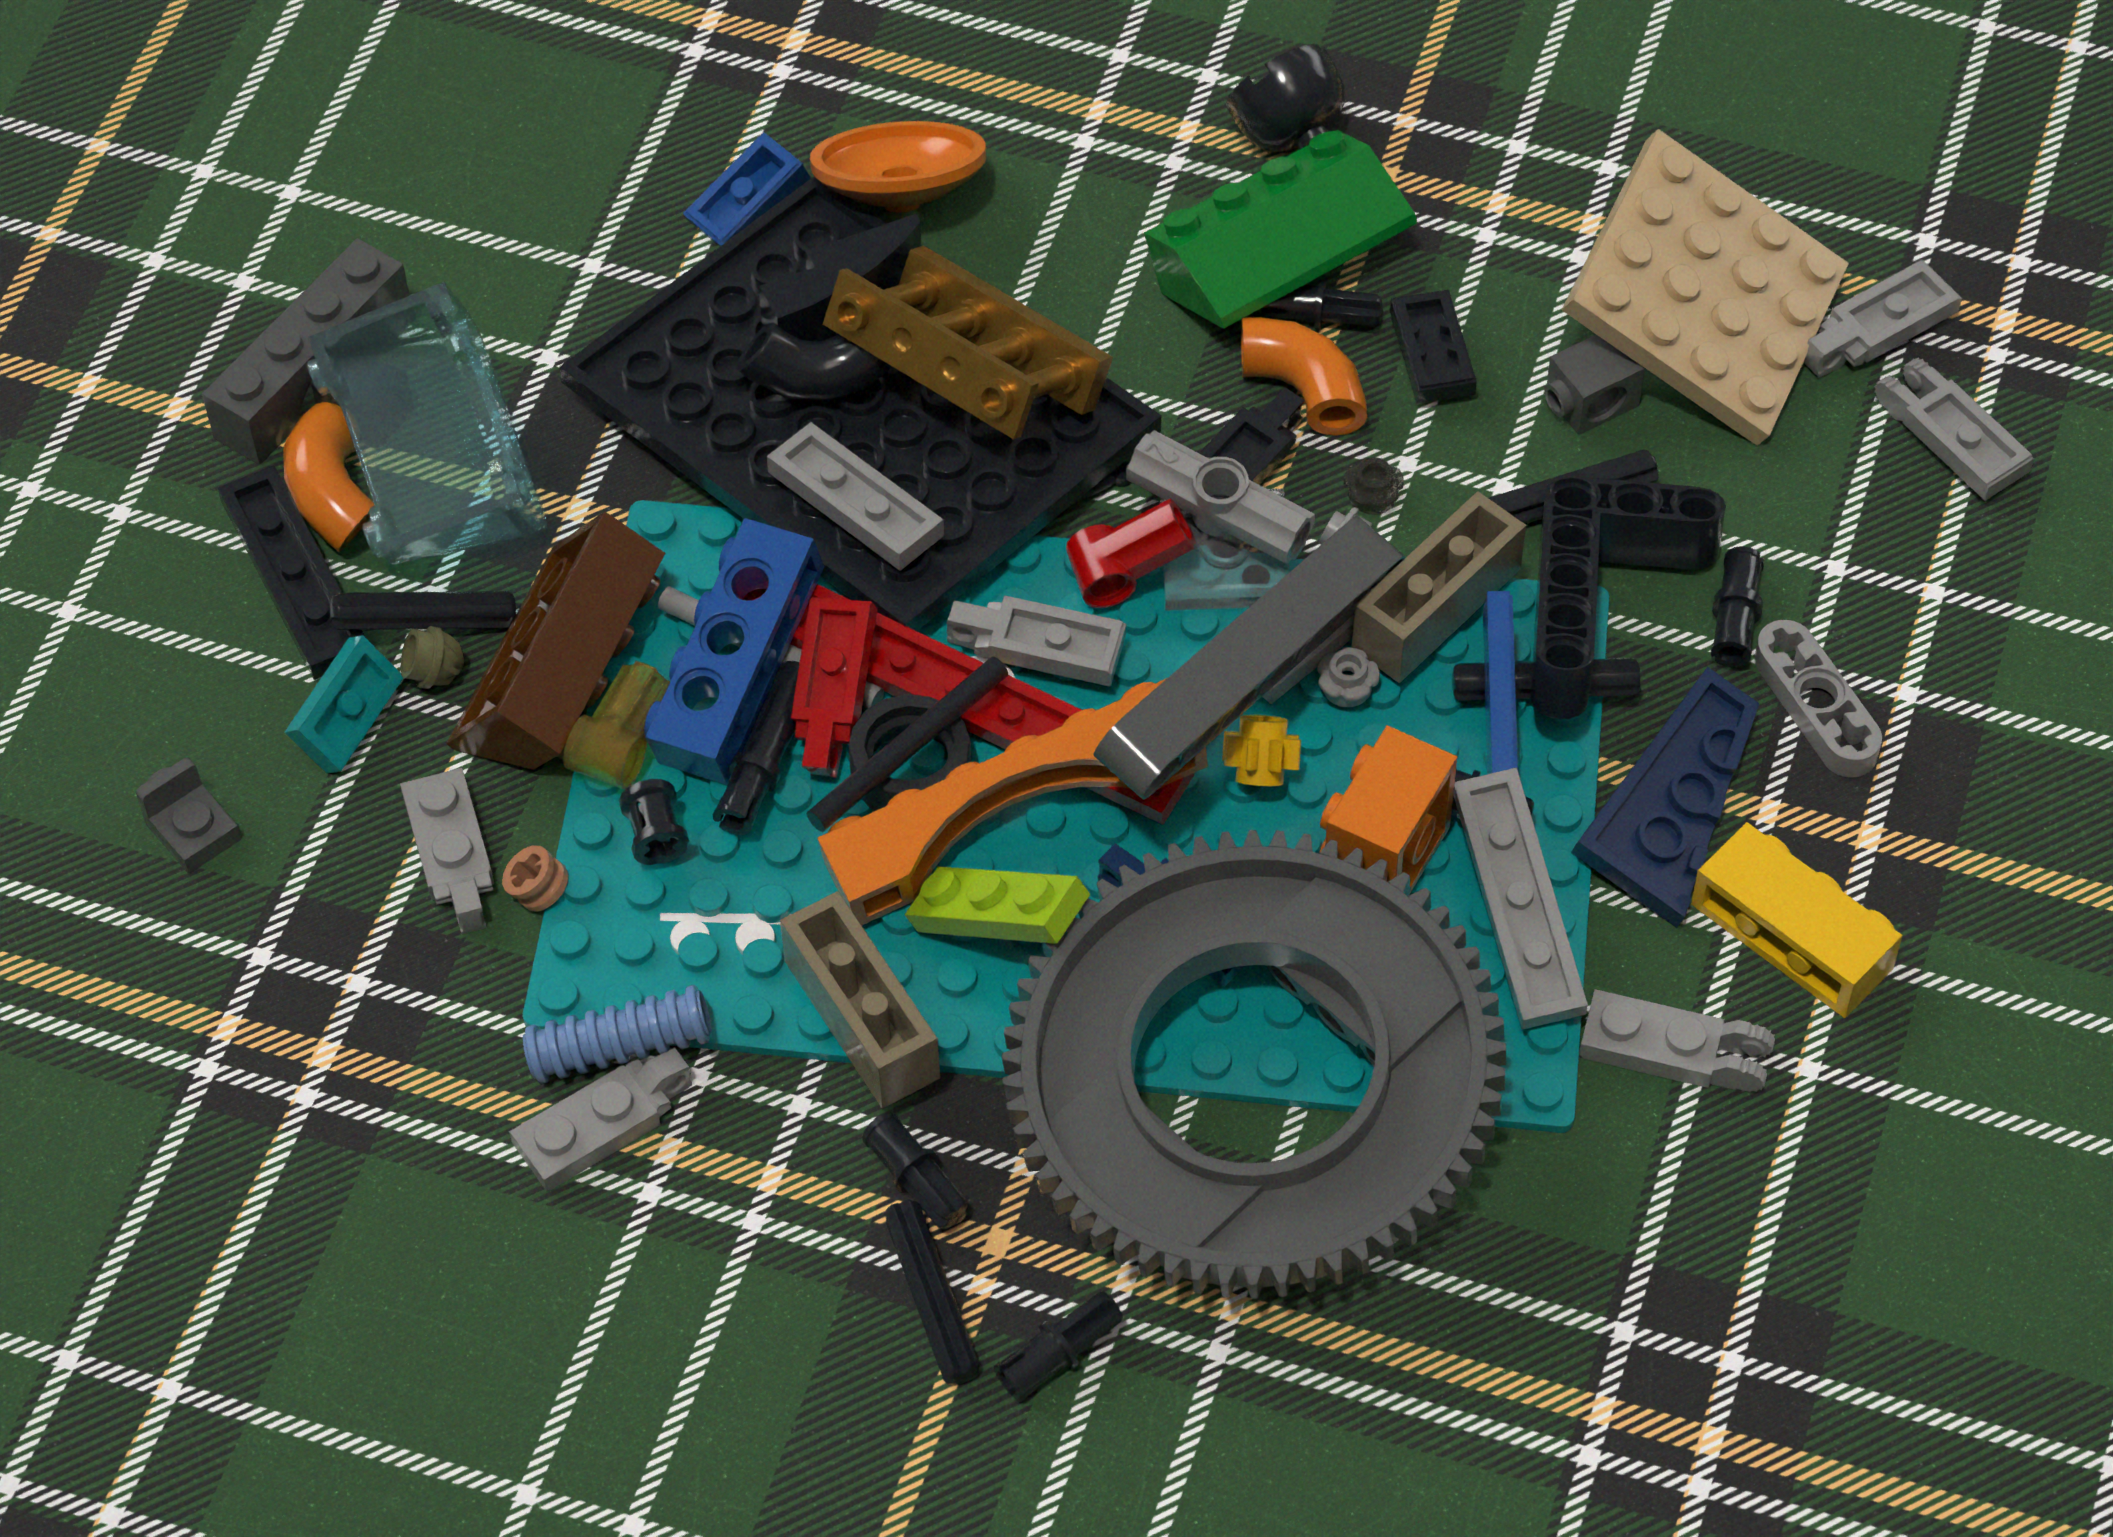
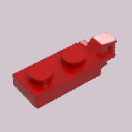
M811 597L809 600L791 719L796 723L795 738L806 741L802 767L807 769L812 776L837 778L842 744L850 743L852 728L861 717L877 607L872 601Z

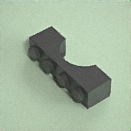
M357 238L202 393L213 438L256 464L261 465L290 435L300 419L302 404L308 388L328 358L342 346L356 340H362L376 347L412 310L403 263Z

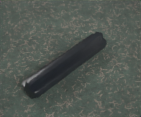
M1643 449L1492 496L1488 499L1524 524H1528L1542 519L1545 491L1548 484L1554 479L1565 476L1656 483L1659 479L1658 465L1655 457L1648 450Z
M509 591L336 593L332 596L330 602L331 624L336 630L427 629L430 626L441 629L509 628L516 616L514 594Z
M1634 658L1594 659L1589 697L1637 694L1641 683L1638 661ZM1515 661L1516 699H1531L1533 661ZM1459 663L1454 666L1452 672V691L1456 700H1485L1484 663Z
M913 1199L892 1204L885 1211L886 1225L942 1378L950 1386L971 1381L979 1374V1362L920 1204Z

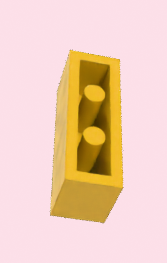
M1748 822L1697 871L1691 905L1843 1018H1846L1894 969L1903 935L1894 929L1892 923L1881 913L1866 909L1844 893L1832 877L1822 872H1815L1797 859L1781 840L1772 835H1764Z

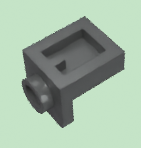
M188 757L183 758L171 767L158 770L146 783L136 790L146 825L188 874L242 840L238 825L202 785L197 767Z

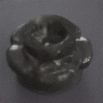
M1370 457L1363 459L1359 465H1351L1345 472L1343 483L1349 489L1347 494L1353 507L1358 508L1362 513L1377 515L1387 512L1395 505L1399 498L1398 491L1404 487V477L1397 467H1391L1385 459ZM1374 480V481H1379V482H1378V483H1372V482H1369V481Z

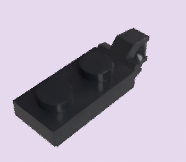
M1284 388L1263 411L1254 406L1249 410L1242 407L1199 454L1209 459L1212 457H1228L1238 461L1247 471L1248 479L1260 485L1290 453V449L1295 444L1297 435L1292 431L1302 421L1301 408L1304 400L1287 388ZM1215 494L1210 497L1215 499H1227L1230 496L1224 494Z

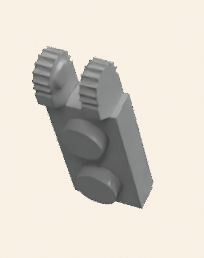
M1913 359L1902 368L1904 370L1902 374L1908 384L1907 386H1910L1912 391L1916 392V395L1904 384L1901 385L1899 380L1890 375L1878 381L1877 385L1874 386L1876 389L1874 392L1880 402L1879 404L1884 409H1887L1888 413L1895 420L1903 421V424L1985 501L2031 471L2034 460L2032 454L1952 379L1947 381L1933 367H1930L1928 362H1924L1923 359Z
M1595 989L1581 1041L1579 1056L1583 1059L1709 1088V1085L1712 1084L1751 1093V1091L1757 1092L1759 1089L1762 1090L1765 1086L1767 1069H1764L1763 1065H1759L1758 1062H1753L1750 1059L1744 1060L1742 1057L1734 1055L1716 1058L1717 1051L1719 1049L1741 1055L1748 1054L1750 1057H1765L1773 1051L1775 1038L1774 1034H1771V1030L1765 1029L1766 1027H1760L1758 1024L1752 1025L1750 1022L1741 1020L1724 1023L1725 1019Z

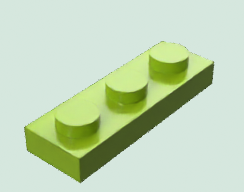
M937 867L935 872L922 884L920 893L905 913V916L917 932L1057 944L1090 896V893L1078 876Z

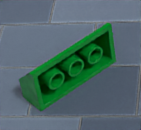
M1336 130L1316 135L1310 140L1309 145L1287 157L1269 160L1261 167L1259 172L1240 182L1220 186L1213 192L1212 197L1191 208L1179 209L1168 214L1164 218L1163 223L1144 232L1161 294L1224 329L1417 224L1415 212L1371 147Z

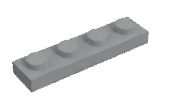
M1517 768L1455 782L1453 796L1521 1028L1527 1029L1586 1015L1588 1004Z

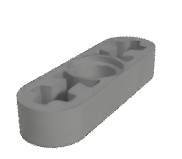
M1777 620L1767 624L1759 634L1754 657L1755 666L1829 770L1844 777H1859L1870 772L1877 763L1882 743V733L1877 723L1805 626L1791 620ZM1775 646H1779L1784 652L1774 654L1773 650ZM1796 651L1794 663L1785 652ZM1794 668H1795L1798 673L1793 677ZM1809 688H1821L1833 696L1835 703L1827 708H1814L1807 705L1802 700L1800 694ZM1843 718L1842 725L1840 728L1837 723ZM1842 734L1851 745L1839 746ZM1861 742L1863 744L1862 751L1857 752L1852 745Z

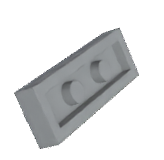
M812 422L767 456L768 473L898 570H902L944 536V520Z

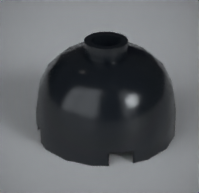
M1309 44L1292 49L1265 63L1269 74L1255 85L1248 75L1229 94L1225 104L1236 125L1252 144L1267 152L1289 153L1306 147L1313 137L1328 132L1337 123L1345 103V90L1339 71L1326 49L1323 48L1321 50L1318 44Z

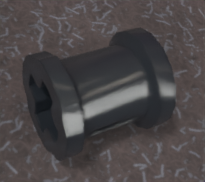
M648 779L637 782L623 791L619 798L622 814L631 821L635 836L631 849L634 859L639 863L646 865L668 863L679 858L687 851L688 834L682 826L678 825L673 808L677 802L675 787L669 781Z

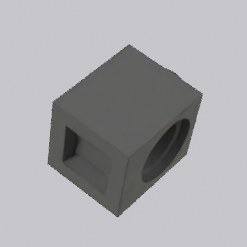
M1596 334L1550 356L1547 384L1544 387L1545 398L1552 412L1560 418L1564 417L1577 434L1580 435L1639 406L1645 368Z

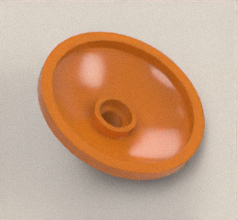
M927 121L881 123L851 129L822 141L812 150L810 164L814 177L828 189L862 204L885 207L887 211L901 213L913 211L920 204L939 199L970 180L986 161V144L984 139L976 132L957 125Z

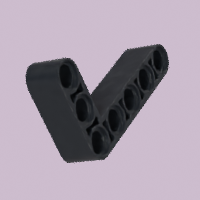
M1578 476L1560 477L1548 484L1545 491L1540 535L1531 681L1532 706L1539 713L1555 719H1571L1582 714L1587 708L1595 650L1598 562L1689 570L1704 569L1712 566L1719 556L1726 510L1725 501L1718 493L1696 486Z

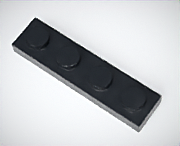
M275 465L218 487V492L225 511L313 680H316L324 675L348 638L361 635L365 637L362 630H336L332 627L330 619L331 598L334 594L342 592L302 516L298 512Z

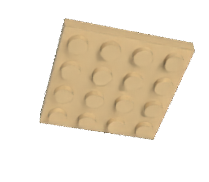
M1657 129L1645 141L1561 310L1746 439L1758 445L1770 436L1807 355L1808 340L1816 336L1849 263Z

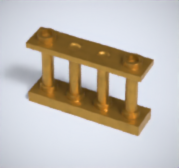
M926 246L910 250L899 285L885 290L847 268L840 270L823 325L1012 439L1021 437L1034 398L1047 394L1081 415L1094 411L1113 360L1111 355Z

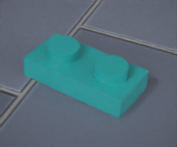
M363 635L348 638L284 733L326 773L342 771L403 680L401 672Z

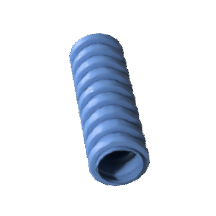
M690 985L686 987L685 994L678 995L675 990H670L666 992L665 999L658 1000L655 995H650L646 997L645 1004L638 1005L635 1000H630L626 1002L625 1009L618 1010L615 1005H610L605 1008V1014L599 1015L597 1011L590 1010L585 1013V1019L579 1020L576 1015H570L565 1018V1024L559 1025L556 1020H550L545 1023V1029L539 1030L536 1025L527 1026L523 1035V1046L527 1064L533 1078L540 1084L549 1082L550 1075L556 1074L560 1079L569 1077L570 1070L576 1069L580 1074L589 1072L590 1065L596 1064L600 1069L609 1067L610 1060L616 1059L620 1064L629 1062L630 1055L637 1054L640 1059L649 1057L650 1050L657 1049L662 1054L670 1050V1045L677 1044L680 1049L688 1048L690 1040L697 1039L700 1044L708 1043L712 1034V1027L702 991L698 990L695 985Z

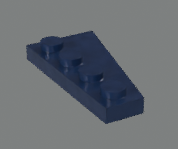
M1707 667L1584 832L1571 853L1677 928L1685 918L1697 871L1704 864L1708 852V843L1714 826L1720 818L1730 780L1739 764L1759 703Z

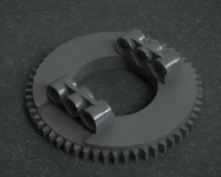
M1249 830L1243 847L1235 845L1229 832H1222L1217 850L1211 851L1203 837L1199 836L1195 837L1193 855L1186 856L1173 843L1168 845V863L1162 864L1151 853L1143 855L1145 873L1139 875L1126 865L1119 867L1122 886L1118 888L1104 879L1099 880L1097 888L1100 902L1098 903L1088 898L1078 912L1081 919H1073L1057 944L1042 943L1046 957L1030 956L1028 965L1033 979H1019L1017 988L1022 1002L1010 1003L1009 1007L1011 1022L1015 1026L1005 1027L1004 1030L1005 1042L1009 1051L1002 1053V1062L1005 1074L1009 1076L1003 1078V1086L1006 1099L1011 1100L1006 1103L1010 1123L1017 1124L1013 1131L1018 1148H1027L1023 1151V1156L1028 1171H1038L1036 1174L1038 1189L1042 1194L1054 1192L1051 1198L1055 1212L1060 1215L1072 1210L1069 1215L1072 1230L1077 1234L1093 1227L1090 1232L1092 1245L1098 1251L1115 1241L1113 1247L1115 1261L1121 1266L1137 1254L1139 1255L1140 1275L1147 1278L1159 1265L1164 1266L1166 1285L1174 1287L1181 1277L1192 1280L1194 1293L1201 1294L1208 1283L1220 1285L1222 1297H1230L1235 1286L1247 1287L1251 1298H1258L1262 1287L1275 1286L1279 1296L1282 1297L1287 1296L1290 1284L1302 1282L1308 1292H1312L1316 1289V1279L1327 1275L1336 1285L1343 1283V1270L1352 1266L1362 1274L1369 1272L1368 1259L1376 1254L1387 1261L1394 1258L1393 1244L1398 1240L1413 1246L1417 1242L1416 1226L1419 1223L1431 1228L1438 1224L1437 1204L1451 1209L1456 1205V1189L1452 1184L1469 1187L1472 1183V1167L1468 1163L1483 1164L1485 1160V1144L1481 1140H1493L1495 1135V1119L1490 1116H1499L1502 1110V1094L1498 1093V1091L1505 1090V1069L1500 1066L1506 1065V1043L1499 1041L1504 1039V1021L1501 1017H1495L1499 1015V998L1497 993H1488L1491 990V975L1488 969H1478L1480 968V952L1476 946L1464 948L1466 946L1465 928L1462 925L1448 928L1450 926L1449 909L1446 906L1430 910L1431 892L1427 888L1409 895L1410 876L1405 872L1387 882V861L1380 859L1365 870L1363 869V850L1356 848L1344 860L1338 859L1337 841L1331 839L1319 853H1315L1312 850L1311 835L1303 834L1295 848L1292 849L1287 847L1284 831H1276L1269 847L1262 846L1256 830ZM1248 965H1266L1272 976L1287 992L1301 999L1308 1006L1312 1003L1319 1017L1333 1032L1349 1041L1355 1047L1360 1045L1364 1055L1374 1066L1372 1079L1361 1104L1341 1129L1324 1142L1301 1154L1262 1163L1230 1162L1196 1152L1143 1104L1134 1083L1135 1060L1140 1042L1149 1023L1159 1009L1178 991L1197 979L1223 969Z

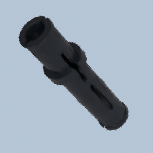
M786 661L781 664L773 682V687L763 704L746 746L743 748L742 753L738 752L735 754L730 763L729 774L731 777L723 796L713 812V820L715 822L721 821L719 827L729 833L737 835L750 833L764 797H766L768 791L771 792L775 789L781 777L779 769L781 759L796 730V723L791 719L800 662Z

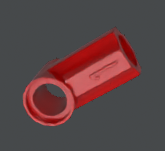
M1170 498L1115 528L1110 525L1100 524L1081 529L1067 542L1066 552L1085 604L1095 608H1105L1125 601L1135 591L1136 579L1195 549L1194 544H1196V541L1180 508Z

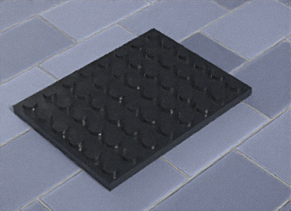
M812 177L559 367L561 382L743 519L747 518L813 538L824 564V569L820 575L822 578L850 599L872 601L877 607V613L899 622L905 627L907 626L918 631L1132 456L1136 446L1146 433L1151 434L1154 430L1160 433L1161 415L1106 377L1095 410L1083 415L1047 394L1034 398L1021 437L1012 439L894 367L867 389L828 402L786 399L750 381L736 370V366L746 346L762 329L759 286L805 271V251L886 224L852 199L828 189L818 179ZM812 422L944 520V536L902 570H898L768 473L767 456Z

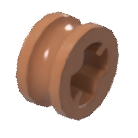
M532 845L522 849L510 860L503 873L502 884L504 890L515 899H518L519 903L529 911H541L554 904L563 894L568 883V871L565 865L553 858L552 854L542 846Z

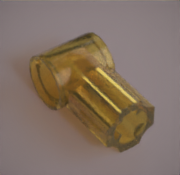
M635 661L632 665H622L593 716L583 715L573 726L565 745V768L622 789H627L636 780L645 759L647 740L644 734V725L648 711L655 701H662L670 681L660 675L655 667Z

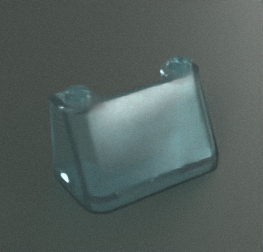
M445 282L308 337L315 359L307 362L311 378L320 395L323 396L331 393L335 401L341 406L375 505L369 509L371 521L363 524V530L369 547L376 558L384 556L391 564L397 565L523 538L547 528V520L483 338L470 313Z

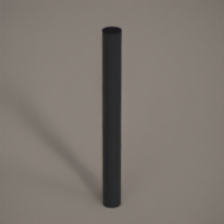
M990 657L807 811L806 814L810 823L821 832L828 829L1008 676L1005 665L998 658Z

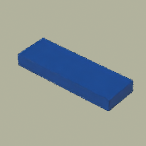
M1487 591L1483 608L1487 774L1513 768L1518 770L1513 595H1510V591Z

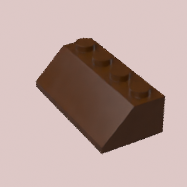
M606 511L553 546L446 744L458 752L533 770L554 757L563 759L580 737L582 728L576 723L584 707L590 708L600 697L608 683V677L603 674V671L610 658H616L633 636L635 628L629 622L637 608L641 609L648 603L660 584L661 579L655 575V572L665 552Z

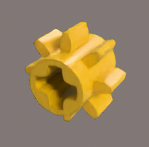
M1268 715L1240 716L1239 732L1224 731L1222 761H1224V766L1236 767V782L1254 786H1280L1284 782V769L1299 770L1301 740L1299 735L1287 734V719Z

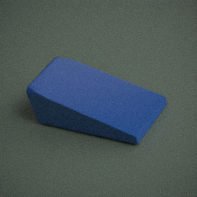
M763 132L683 215L717 245L721 246L810 180L811 177L802 162Z

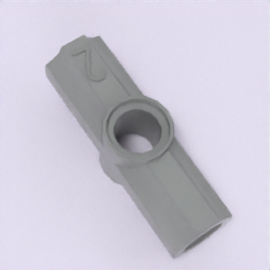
M1155 430L1151 434L1146 433L1136 446L1133 457L1126 469V479L1164 500L1171 498L1179 508L1192 514V519L1196 526L1205 534L1215 537L1233 535L1286 564L1290 560H1295L1314 526V513L1249 480L1247 471L1238 461L1228 457H1212L1209 459ZM1224 494L1230 497L1227 499H1215L1210 496Z

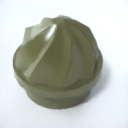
M430 626L426 631L412 629L405 640L400 664L402 677L415 680L416 685L424 689H429L432 686L449 685L456 675L460 673L464 665L460 644L439 627Z

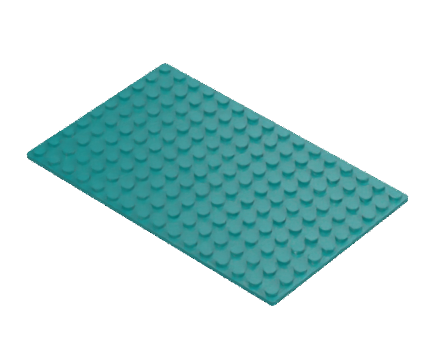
M645 500L637 501L630 507L626 526L665 552L655 572V575L661 580L656 592L648 603L641 609L637 608L629 622L635 628L633 636L616 658H610L603 671V674L608 677V683L597 701L590 708H587L556 859L566 866L568 883L559 899L544 911L523 1010L525 1027L536 1025L541 1030L545 1029V1023L550 1020H556L561 1025L565 1024V1018L570 1015H576L581 1020L585 1019V1013L590 1010H595L601 1015L605 1014V1008L610 1005H615L618 1010L625 1009L627 1001L635 1000L638 1005L645 1004L647 996L655 995L658 1000L665 999L667 991L675 990L678 995L685 994L687 986L695 985L704 995L709 1011L712 1034L708 1043L700 1044L697 1039L690 1040L689 1047L852 1063L785 963L780 924H769L774 931L775 942L769 939L754 940L745 947L742 955L737 949L735 936L738 928L743 923L702 922L708 928L709 935L701 932L687 935L681 940L677 954L672 948L670 935L674 926L681 921H660V913H696L703 917H713L720 913L756 914L762 921L778 923L781 919L789 916V914H793L838 891L825 866L817 837L828 833V830L834 824L824 832H821L810 823L806 813L851 775L849 744H842L837 778L812 776L807 769L802 767L806 741L795 738L794 732L789 746L786 748L779 766L781 777L773 791H768L766 797H764L750 833L737 835L719 827L721 821L715 822L713 820V812L723 796L727 785L657 762L645 738V720L652 704L655 701H662L670 683V665L675 652L680 646H687L695 628L694 625L658 608L659 598L662 592L669 586L697 600L700 599L704 592H711L720 573L719 558L723 546L730 537L736 538L744 519L730 508ZM1034 535L955 601L987 607L988 602H1002L1005 595L1123 621L1126 624V637L1111 687L1006 664L1016 679L1082 710L1089 708L1098 710L1120 700L1125 692L1140 683H1157L1168 678L1304 559L1290 560L1286 564L1271 556L1239 554L1237 561L1233 565L1222 567L1213 562L1211 551L1191 550L1136 579L1135 591L1122 603L1112 607L1095 608L1085 604L1066 552V545L1070 538ZM1252 567L1262 568L1269 575V584L1263 590L1251 591L1242 583L1243 573ZM820 576L817 584L850 599ZM1511 578L1498 590L1510 591V595H1513L1515 661H1533L1538 580ZM1597 586L1594 659H1605L1609 593L1601 586ZM953 602L917 631L970 657L979 656L974 654L973 649L947 641V621ZM1484 604L1401 683H1398L1379 669L1380 677L1378 684L1372 686L1369 698L1358 706L1342 707L1330 702L1318 684L1321 675L1318 673L1317 668H1315L1273 704H1270L1261 697L1241 716L1268 715L1285 718L1288 720L1287 734L1299 735L1301 740L1299 770L1284 769L1283 785L1254 786L1238 783L1235 781L1236 767L1224 766V761H1222L1224 731L1239 732V716L1206 746L1208 767L1195 772V775L1164 825L1085 787L1046 792L1012 804L980 822L950 848L930 875L935 872L937 867L1078 876L1090 893L1088 898L1099 903L1100 899L1097 882L1099 881L1097 878L1099 875L1098 860L1115 843L1142 863H1144L1143 855L1151 853L1161 862L1165 857L1169 860L1168 845L1173 843L1186 856L1193 855L1195 837L1202 836L1212 851L1218 849L1222 832H1229L1235 845L1243 847L1249 830H1256L1262 846L1269 847L1278 830L1284 831L1287 847L1292 849L1295 848L1303 834L1311 835L1312 850L1315 853H1319L1326 838V830L1320 828V821L1328 801L1335 792L1344 795L1352 782L1350 780V773L1359 751L1365 744L1373 747L1386 725L1458 756L1457 770L1471 775L1474 770L1481 772L1480 776L1487 775L1485 700L1459 701L1455 699L1452 691V672L1455 665L1459 663H1484ZM1352 639L1348 641L1345 645H1343L1336 652L1342 650L1343 648H1352ZM728 644L719 651L718 655L733 654L739 647ZM1344 671L1342 674L1353 675L1354 673L1352 671ZM884 691L882 700L896 696ZM1603 696L1589 697L1586 710L1579 716L1571 719L1547 717L1539 713L1532 706L1531 699H1516L1518 774L1525 797L1531 798L1534 801V811L1531 817L1583 987L1591 866L1576 857L1571 851L1595 819ZM705 698L699 701L693 710H706L712 707L718 698ZM862 707L861 716L867 710ZM968 732L971 742L972 762L982 763L1004 753V748ZM894 738L879 746L873 754V756L877 752H879L883 747H885L889 742H891ZM932 740L889 777L910 781L929 777L942 769L948 760L947 749L941 743ZM648 779H662L669 781L675 787L677 802L673 808L678 825L687 831L689 842L687 844V851L671 862L646 865L639 863L633 857L631 847L635 836L630 819L626 818L621 812L619 798L623 791L637 782ZM861 800L835 823L850 816L863 817L875 810L869 808ZM1452 809L1450 828L1410 895L1427 888L1431 892L1430 910L1446 906L1449 909L1450 926L1448 928L1460 925L1465 928L1466 946L1464 948L1476 946L1480 952V968L1478 969H1488L1490 972L1491 990L1488 993L1498 994L1499 1015L1495 1017H1501L1504 1021V1039L1499 1042L1506 1043V1065L1500 1066L1505 1069V1090L1498 1091V1093L1502 1094L1501 1115L1490 1116L1495 1119V1127L1555 1133L1568 1132L1573 1127L1575 1118L1581 1016L1527 1029L1521 1028L1461 819L1456 818L1458 811ZM912 903L862 925L938 1038L940 1072L996 1078L1009 1076L1005 1074L1002 1062V1053L1009 1051L1004 1037L1005 1027L1015 1026L1011 1022L1009 1007L1010 1003L1022 1002L1017 988L1019 979H1033L1028 965L1030 956L1046 957L1042 943L917 932L905 916ZM1266 965L1244 966L1225 987L1208 975L1197 979L1178 991L1159 1009L1149 1023L1140 1042L1135 1060L1134 1083L1139 1092L1354 1113L1368 1090L1374 1066L1364 1055L1360 1045L1355 1047L1349 1041L1333 1032L1319 1017L1312 1003L1308 1006L1301 999L1287 992L1272 976Z

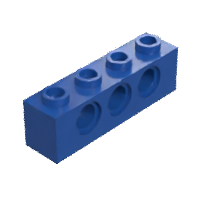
M744 518L736 538L730 537L726 541L719 558L720 573L712 591H706L700 597L694 615L695 628L687 646H680L675 652L670 665V683L662 701H655L652 704L645 720V738L659 764L728 785L731 777L729 774L730 763L736 753H742L824 569V564L813 538ZM767 589L758 599L751 601L743 600L744 596L752 590ZM731 643H742V646L733 654L718 655L724 646ZM705 698H718L716 703L706 710H693L695 705Z

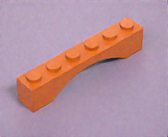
M1166 679L1157 683H1140L1130 688L1116 702L1098 710L1093 708L1081 710L1070 716L1063 726L1039 737L1028 735L1019 738L1011 743L1002 754L982 763L968 762L953 769L945 780L923 790L909 789L894 796L887 806L863 817H846L835 823L828 830V833L817 837L825 866L838 892L861 926L914 902L920 893L922 884L950 848L980 822L1008 806L1046 792L1077 787L1107 786L1131 789L1096 759L1093 754L1107 732ZM1206 747L1160 788L1208 767Z

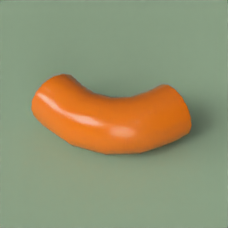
M1261 317L1241 319L1243 378L1263 377L1278 379L1294 386L1304 397L1308 425L1313 430L1324 435L1337 436L1349 434L1365 424L1367 404L1355 364L1331 339L1297 322Z
M322 402L315 404L300 417L286 439L283 448L284 479L300 515L323 540L340 552L363 529L375 513L378 505L365 495L350 479L345 468V459L356 449L359 442V431L354 419L345 409L337 404Z

